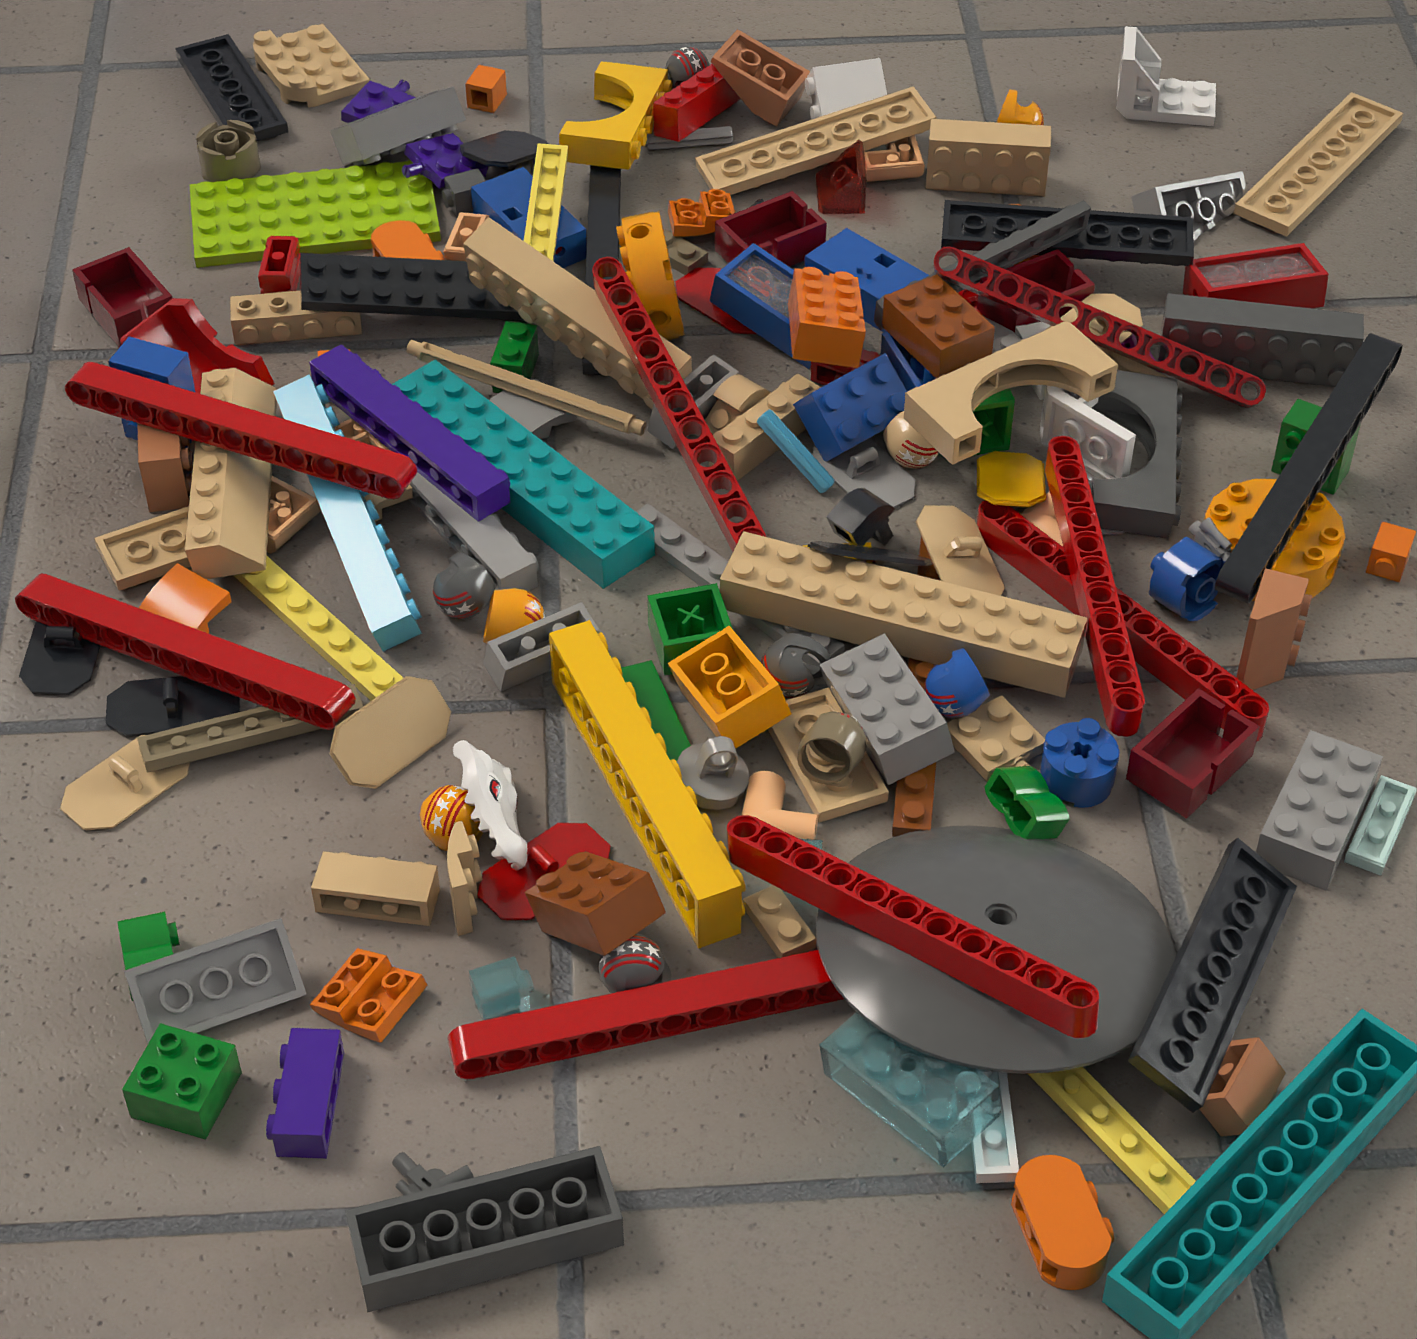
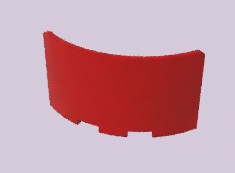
M172 298L120 339L121 344L128 337H133L188 352L195 392L199 394L201 392L202 373L215 369L237 368L271 386L275 384L261 356L244 352L232 344L226 347L215 338L218 332L207 322L193 299Z

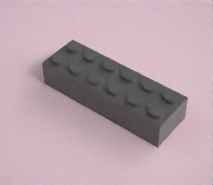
M1167 293L1160 336L1257 376L1260 379L1335 387L1363 343L1364 314ZM1161 345L1158 347V362L1164 361L1167 356L1165 348ZM1183 358L1180 362L1181 370L1196 372L1197 365L1192 358ZM1219 370L1212 372V374L1225 375V373Z
M600 1146L345 1210L367 1312L624 1246L623 1217Z

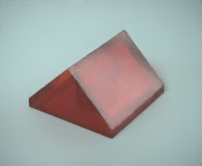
M859 139L842 152L835 161L830 162L815 174L818 211L820 213L865 214L867 177L863 142Z

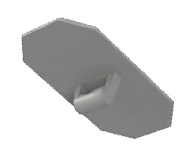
M871 438L866 439L827 462L823 460L814 444L813 456L834 478L835 483L847 494L857 488H866L894 508L914 499L915 479Z

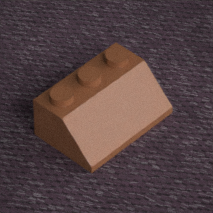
M1265 568L1250 615L1236 677L1252 690L1282 680L1287 665L1295 666L1300 646L1293 644V642H1301L1306 623L1305 620L1299 618L1300 615L1307 617L1312 595L1305 594L1309 579Z

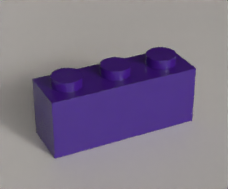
M291 1028L288 1044H282L280 1068L283 1069L281 1079H275L273 1087V1102L277 1104L275 1114L268 1115L266 1136L268 1140H273L276 1157L327 1159L344 1059V1048L339 1029Z

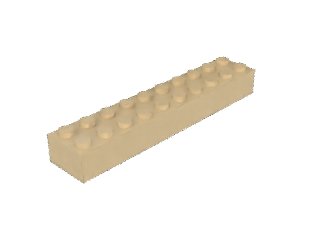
M744 531L720 577V593L727 611L858 645L885 633L899 655L935 665L947 663L952 658V651L964 648L982 677L1063 698L1066 697L1083 649L1088 619L1087 617L840 555L825 553L816 549Z

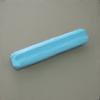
M767 410L758 418L757 424L819 493L826 492L834 484V478L772 410Z

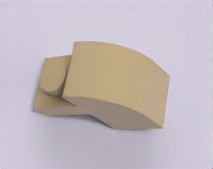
M740 374L726 379L713 394L718 400L705 419L711 433L714 434L716 431L723 429L738 415L749 410L761 398H765L771 392Z

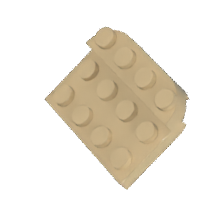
M324 24L311 25L307 29L286 33L278 38L271 30L259 31L254 34L253 49L256 68L258 71L264 70L279 88L281 100L286 104H289L292 100L307 102L308 108L316 107L357 94L370 81L369 77Z

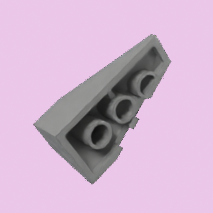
M1242 171L1154 187L1133 195L1131 198L1135 213L1193 217V236L1195 241L1202 233L1213 228L1217 222L1231 215L1234 212L1235 204L1248 191Z

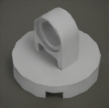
M713 737L705 743L691 745L682 751L677 760L682 775V782L685 787L691 786L698 800L697 805L702 808L714 810L730 808L736 804L737 799L742 797L747 789L749 770L744 760L737 755L734 742L728 737Z

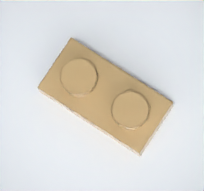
M772 885L743 898L745 912L778 958L805 953L816 948L815 935L780 888Z

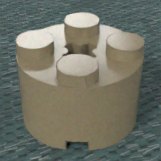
M227 120V125L217 126V122L206 125L198 132L196 137L197 150L203 179L211 182L226 181L233 178L245 179L252 178L260 171L261 164L254 129L249 124L238 120Z

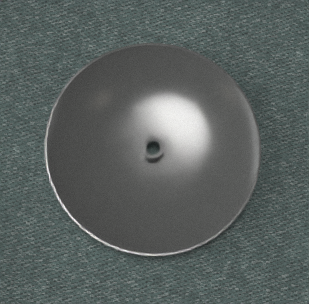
M946 826L931 828V830L909 832L872 846L857 855L849 864L1094 985L1099 991L1098 1028L1090 1037L1073 1038L821 909H818L816 921V941L826 973L837 991L865 1020L898 1042L921 1053L949 1063L994 1072L1026 1074L1071 1070L1097 1063L1131 1047L1137 1042L1176 958L1174 944L1169 931L1157 910L1131 882L1100 860L1052 839H1024L1015 835L1011 829L998 827Z

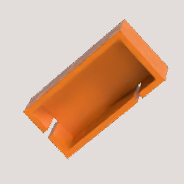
M814 267L794 268L788 300L792 359L858 368L866 334L858 277L843 271L836 272L835 274L829 273L828 276L823 275L821 270Z

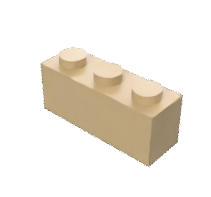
M323 851L311 891L315 912L430 926L440 892L437 865H430L424 862L390 860L385 857L357 856L345 852L333 853Z

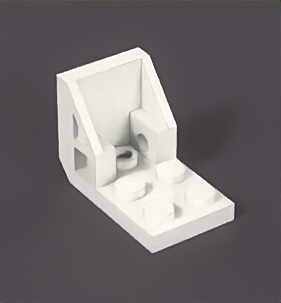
M1125 26L1118 74L1116 109L1126 119L1214 126L1216 83L1181 81L1175 78L1159 79L1161 58L1137 27Z
M1046 385L1040 425L1041 443L1048 447L1049 441L1056 436L1071 437L1079 444L1087 472L1099 479H1118L1129 476L1136 434L1092 409L1098 403V398L1087 402L1073 392Z

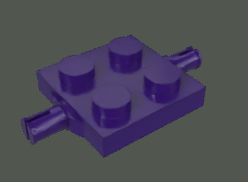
M403 79L400 80L394 88L369 81L341 111V121L350 123L416 97L405 93L410 89V85L406 80L405 82Z
M454 133L406 144L404 154L413 164L404 165L402 173L406 178L423 175L440 189L445 187L444 177L478 168L483 177H486L488 166L462 156L460 145H463V142Z

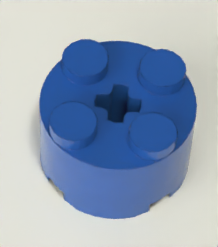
M1184 537L1166 553L1160 552L1153 558L1150 566L1153 574L1150 580L1149 595L1182 618H1186L1189 621L1200 620L1208 615L1218 604L1214 601L1218 591L1214 589L1217 577L1225 561L1193 539Z
M1083 718L1079 722L1065 723L1049 731L1045 736L1040 773L1048 785L1049 792L1055 794L1061 801L1073 802L1074 807L1088 808L1102 803L1110 795L1115 783L1120 754L1119 746L1114 737L1108 731L1101 728L1099 722L1092 718Z

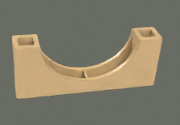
M1067 320L905 392L904 419L953 465L980 452L983 426L977 421L973 412L980 403L991 395L1017 386L1047 385L1073 392L1089 402L1114 390L1118 364Z

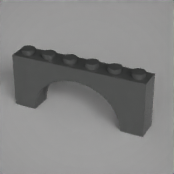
M1117 370L1114 390L1100 396L1098 403L1092 407L1095 411L1116 420L1136 434L1143 443L1149 458V463L1132 475L1118 479H1094L1091 493L1101 529L1168 539L1172 525L1178 526L1181 506L1176 505V502L1178 503L1180 498L1181 482H1176V479H1179L1182 460L1176 459V457L1179 456L1182 445V437L1177 436L1181 429L1182 415L1177 413H1179L1181 408L1182 393H1177V379Z

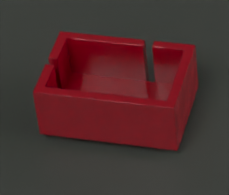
M790 191L716 220L715 251L729 264L754 243L790 267L805 261V255L826 242L827 222L812 208L808 209V205L796 193Z
M130 247L72 269L79 300L91 314L93 313L94 318L119 348L122 345L120 342L122 336L173 298Z
M1058 249L1006 269L1078 301H1083L1090 294H1094L1095 284L1081 270H1074V264ZM987 276L981 278L980 284L987 280ZM1004 281L999 285V291L1005 297H1012L1016 294L1017 287L1011 281ZM1033 294L1029 298V304L1033 309L1041 310L1046 307L1047 300L1042 294ZM978 295L977 309L986 318L1015 332L1016 326L1042 322ZM1066 306L1059 310V317L1061 318L1072 307Z
M1198 688L1131 749L1126 780L1187 819L1207 800L1208 794L1212 795L1253 756L1260 726L1231 709L1227 713L1223 736H1218L1226 705Z

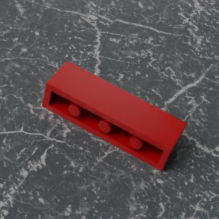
M711 64L653 102L654 136L679 142L741 98L715 66Z

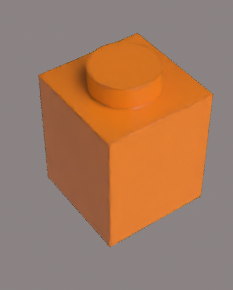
M478 65L465 83L467 108L494 113L507 95L505 70Z
M1382 521L1365 573L1400 583L1410 556L1416 531Z

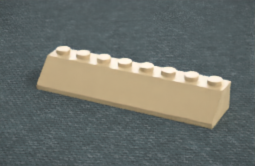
M237 368L215 369L202 373L200 394L276 416L277 400L273 392L276 390L275 387ZM199 441L195 442L185 541V553L194 573L205 579L266 570L272 463Z

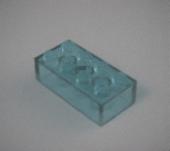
M858 1012L819 1044L824 1074L943 1168L1002 1114L999 1085L978 1069L949 1063L910 1048L880 1031Z

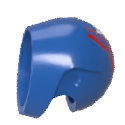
M964 648L952 651V658L947 663L934 666L925 681L926 694L940 714L947 718L958 719L968 716L976 711L990 696L981 674Z

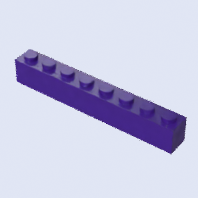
M341 344L309 362L312 380L316 386L323 385L333 404L388 449L409 457L415 463L417 472L475 520L479 522L511 503L510 479L502 469H497L487 461L482 453L473 450L465 443L462 437L453 434L438 418H433L424 411L418 402H413L404 395L398 386L392 385L384 379L378 370L372 369L365 364L356 353L350 352Z

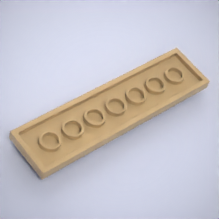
M913 86L696 157V167L710 190L720 189L730 193V196H732L733 194L757 188L763 184L784 179L805 170H811L860 152L869 151L872 148L887 143L896 142L899 139L914 134L923 133L930 130L931 119H937V117Z
M1351 92L1235 204L1234 214L1245 218L1247 221L1266 227L1275 233L1288 236L1401 123L1403 113Z

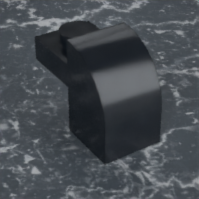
M857 488L849 492L826 516L833 532L851 545L864 546L872 537L885 546L894 536L888 524L890 521L888 517L895 508L866 488Z

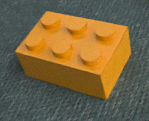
M727 626L668 663L685 698L715 736H724L732 739L735 749L792 714L777 681L730 626Z

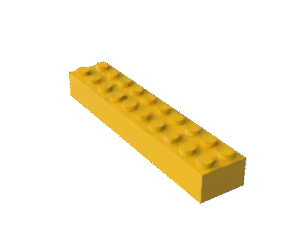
M590 620L550 632L552 683L697 948L699 949L741 934V917L745 916L742 892L746 890L743 876L738 869H732L724 843L722 841L717 842L713 836V828L706 813L701 814L697 808V799L691 786L685 787L682 782V775L675 759L670 760L666 754V745L660 733L655 734L651 728V719L647 709L639 707L635 689L630 681H624L620 663L616 657L611 658L608 653V645L603 633H597Z

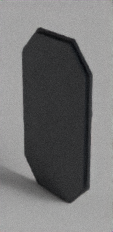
M504 130L463 143V145H460L462 156L486 166H497L511 172L515 169L516 164L536 158L538 143H548L546 140L526 132Z
M822 541L810 542L808 544L810 548L829 554L856 558V560L864 562L873 560L872 564L883 566L884 561L921 566L933 565L932 559L896 550Z
M36 621L19 678L33 694L69 695L91 681L101 645L83 639L80 633L76 631V627L48 626Z
M184 676L127 681L107 696L106 725L126 737L149 735L240 712V697Z

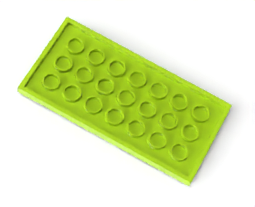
M409 160L396 163L383 162L377 165L350 166L348 168L321 169L301 173L291 172L283 175H262L254 178H233L226 181H204L198 184H189L196 268L262 261L267 237L295 236L299 238V253L327 254L373 249L371 243L373 231L384 223L397 220L414 222L423 234L427 233L432 242L441 241L432 181L423 175L406 178L402 173V167L413 164Z

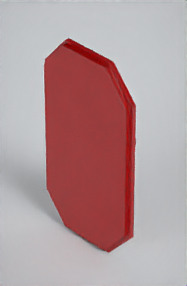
M697 267L675 281L677 297L682 302L733 333L757 334L709 301L715 274L721 268Z
M557 823L527 843V862L523 868L519 870L511 868L512 863H508L507 859L504 858L483 871L482 881L480 882L477 894L478 898L501 920H532L535 918V915L524 892L535 886L536 881L541 876L555 872L566 865L567 860L574 854L586 851L609 859L611 845L587 823Z

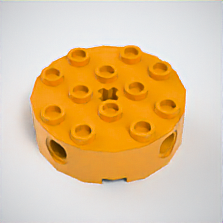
M648 212L621 218L622 225L616 226L621 246L620 252L623 266L627 270L626 274L658 334L666 340L676 339L679 336L685 335L660 212Z
M1251 479L1232 483L1213 497L1205 513L1204 520L1210 517L1217 529L1232 543L1230 553L1277 479ZM1318 492L1271 569L1309 579L1305 594L1312 595V598L1331 584L1339 565L1345 541L1343 520L1324 494Z

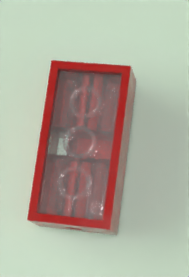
M1304 243L1193 259V265L1185 266L1183 294L1312 309L1324 307L1329 274Z

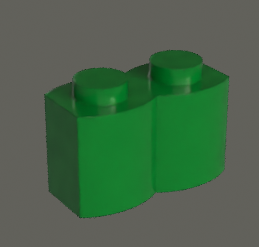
M1031 766L996 768L984 786L989 801L999 812L1004 813L1011 831L1024 839L1058 838L1070 820L1063 802L1055 794L1049 792L1044 777Z
M165 911L117 921L125 970L174 954L172 947L180 945L176 922L168 923Z

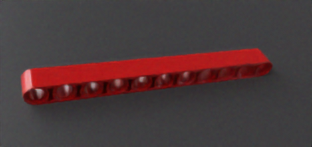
M943 247L938 250L934 257V271L943 280L1051 326L1064 322L1059 317V310L1066 306L1072 307L1077 313V318L1070 323L1095 345L1238 406L1249 408L1261 402L1265 397V384L1257 376L959 249ZM948 255L954 257L958 264L957 267L952 271H944L939 266V261L942 257ZM973 269H983L987 274V280L982 284L971 282L969 273ZM1002 282H1013L1017 287L1016 294L1012 297L1003 296L999 291V285ZM1042 294L1047 300L1046 307L1041 310L1033 309L1029 304L1030 296ZM1095 319L1104 321L1107 327L1106 333L1100 336L1094 335L1089 329V323ZM1124 332L1134 334L1137 339L1136 346L1130 349L1123 347L1119 341L1120 334ZM1153 345H1161L1165 348L1167 356L1164 361L1158 362L1151 358L1150 348ZM1183 358H1192L1196 362L1197 369L1194 374L1189 375L1182 372L1180 362ZM1219 370L1225 373L1227 383L1224 387L1219 388L1212 384L1210 376L1213 371ZM1249 383L1255 386L1257 389L1255 400L1250 401L1243 398L1241 395L1243 384Z
M613 257L598 259L592 269L595 292L731 550L734 551L743 531L766 537L760 522L621 263ZM605 277H613L612 279H609V280L603 279V278H605ZM621 302L628 303L623 306L616 305ZM635 328L641 329V330L638 331V332H631V331H630V330L635 329ZM649 354L655 355L654 358H650V359H649V358H645L644 356L649 355ZM661 381H668V382H670V383L667 384V385H659V384H657V383H659V382H661ZM678 407L685 409L682 412L672 411V409ZM691 434L700 436L697 439L693 440L686 438L688 435ZM706 461L714 463L710 467H703L700 464ZM718 489H726L729 491L727 494L719 495L715 493V491ZM737 516L743 518L744 520L739 523L731 522L729 519Z
M95 362L84 363L65 385V392L69 399L80 406L387 499H399L417 474L415 463L403 454Z
M1056 436L1048 444L1045 474L1079 614L1088 618L1085 638L1106 725L1115 735L1122 737L1133 736L1140 729L1145 704L1142 686L1079 444L1071 437Z
M986 500L982 501L978 507L976 524L986 546L1073 614L1080 616L1063 546L1010 506L993 505ZM1116 587L1135 662L1185 700L1199 688L1225 704L1226 707L1221 725L1223 730L1227 713L1231 709L1260 726L1256 742L1263 737L1269 713L1268 702Z
M38 574L15 597L18 609L32 620L48 626L76 627V631L80 633L83 639L322 729H333L356 701L351 689L337 680L47 574Z
M741 815L734 817L728 822L729 860L738 868L1067 1036L1086 1038L1096 1032L1098 1028L1099 991L1091 983L756 817Z
M819 950L464 1024L453 1029L448 1034L447 1039L456 1075L462 1079H476L839 1001L844 998L827 975L819 955Z

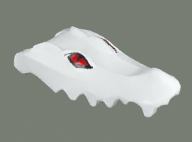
M465 740L454 744L453 754L461 760L463 767L461 788L468 790L465 803L475 806L471 819L476 822L480 821L479 830L490 832V838L496 840V848L491 853L494 858L498 860L506 858L508 863H512L511 868L515 870L523 868L527 862L528 848L526 840L520 836L516 816L518 796L510 768L505 767L495 759H491L484 751L476 749Z

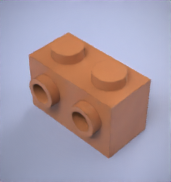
M1259 1037L1232 1040L1205 1103L1200 1108V1111L1220 1136L1241 1135L1268 1107L1286 1074Z

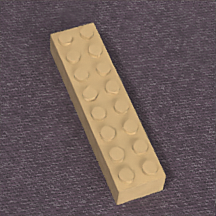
M488 217L463 243L470 281L477 288H485L491 292L503 306L507 307L509 305L517 310L526 322L537 324L550 339L554 341L559 340L567 345L568 349L576 357H584L590 361L600 374L604 376L610 375L618 381L619 385L630 394L634 392L640 396L645 404L652 409L654 402L595 290ZM635 328V329H632V330H630V331H631V332H638V331H640L641 329ZM660 336L682 379L686 378L692 373L691 356ZM649 354L644 357L650 359L654 358L655 355ZM661 381V382H659V383H657V384H659V385H667V384H669L670 382H668V381Z

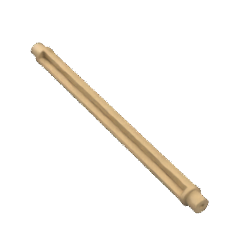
M410 340L407 345V353L416 356L420 361L430 363L433 360H437L451 372L584 419L599 422L601 425L627 434L634 433L642 436L646 430L647 423L645 421L637 419L635 415L619 409L598 404L596 401L536 380L527 379L522 375L462 354L453 353V351L423 341L420 343Z

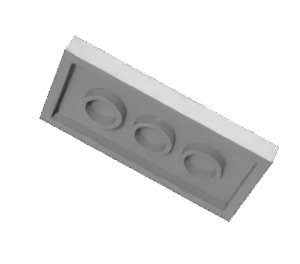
M282 918L124 970L147 1044L160 1023L197 1033L307 995Z

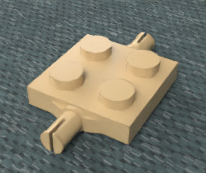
M1002 695L979 706L976 711L968 716L954 719L947 723L953 747L986 781L990 779L996 768L1030 766L1028 764L1030 759L1043 753L1045 739Z

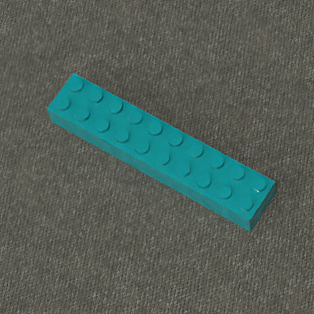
M437 360L431 361L392 384L398 386L402 393L413 402H418L423 410L433 418H438L453 434L462 437L465 443L473 450L482 453L487 461L497 469H502L510 479L511 503L501 509L603 589L655 556L653 524Z
M1362 1008L1113 1267L1106 1277L1102 1302L1150 1339H1190L1417 1091V1044Z

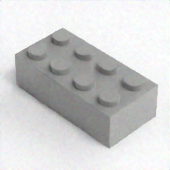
M451 86L429 92L330 130L342 164L353 162L354 166H359L380 160L382 156L405 150L406 144L455 131L458 129L457 123L465 121L466 118L455 88Z
M885 633L819 664L826 687H829L843 713L856 718L863 727L866 737V752L888 785L955 753L947 722Z
M1310 730L1260 833L1256 853L1282 874L1327 891L1375 786L1383 756Z

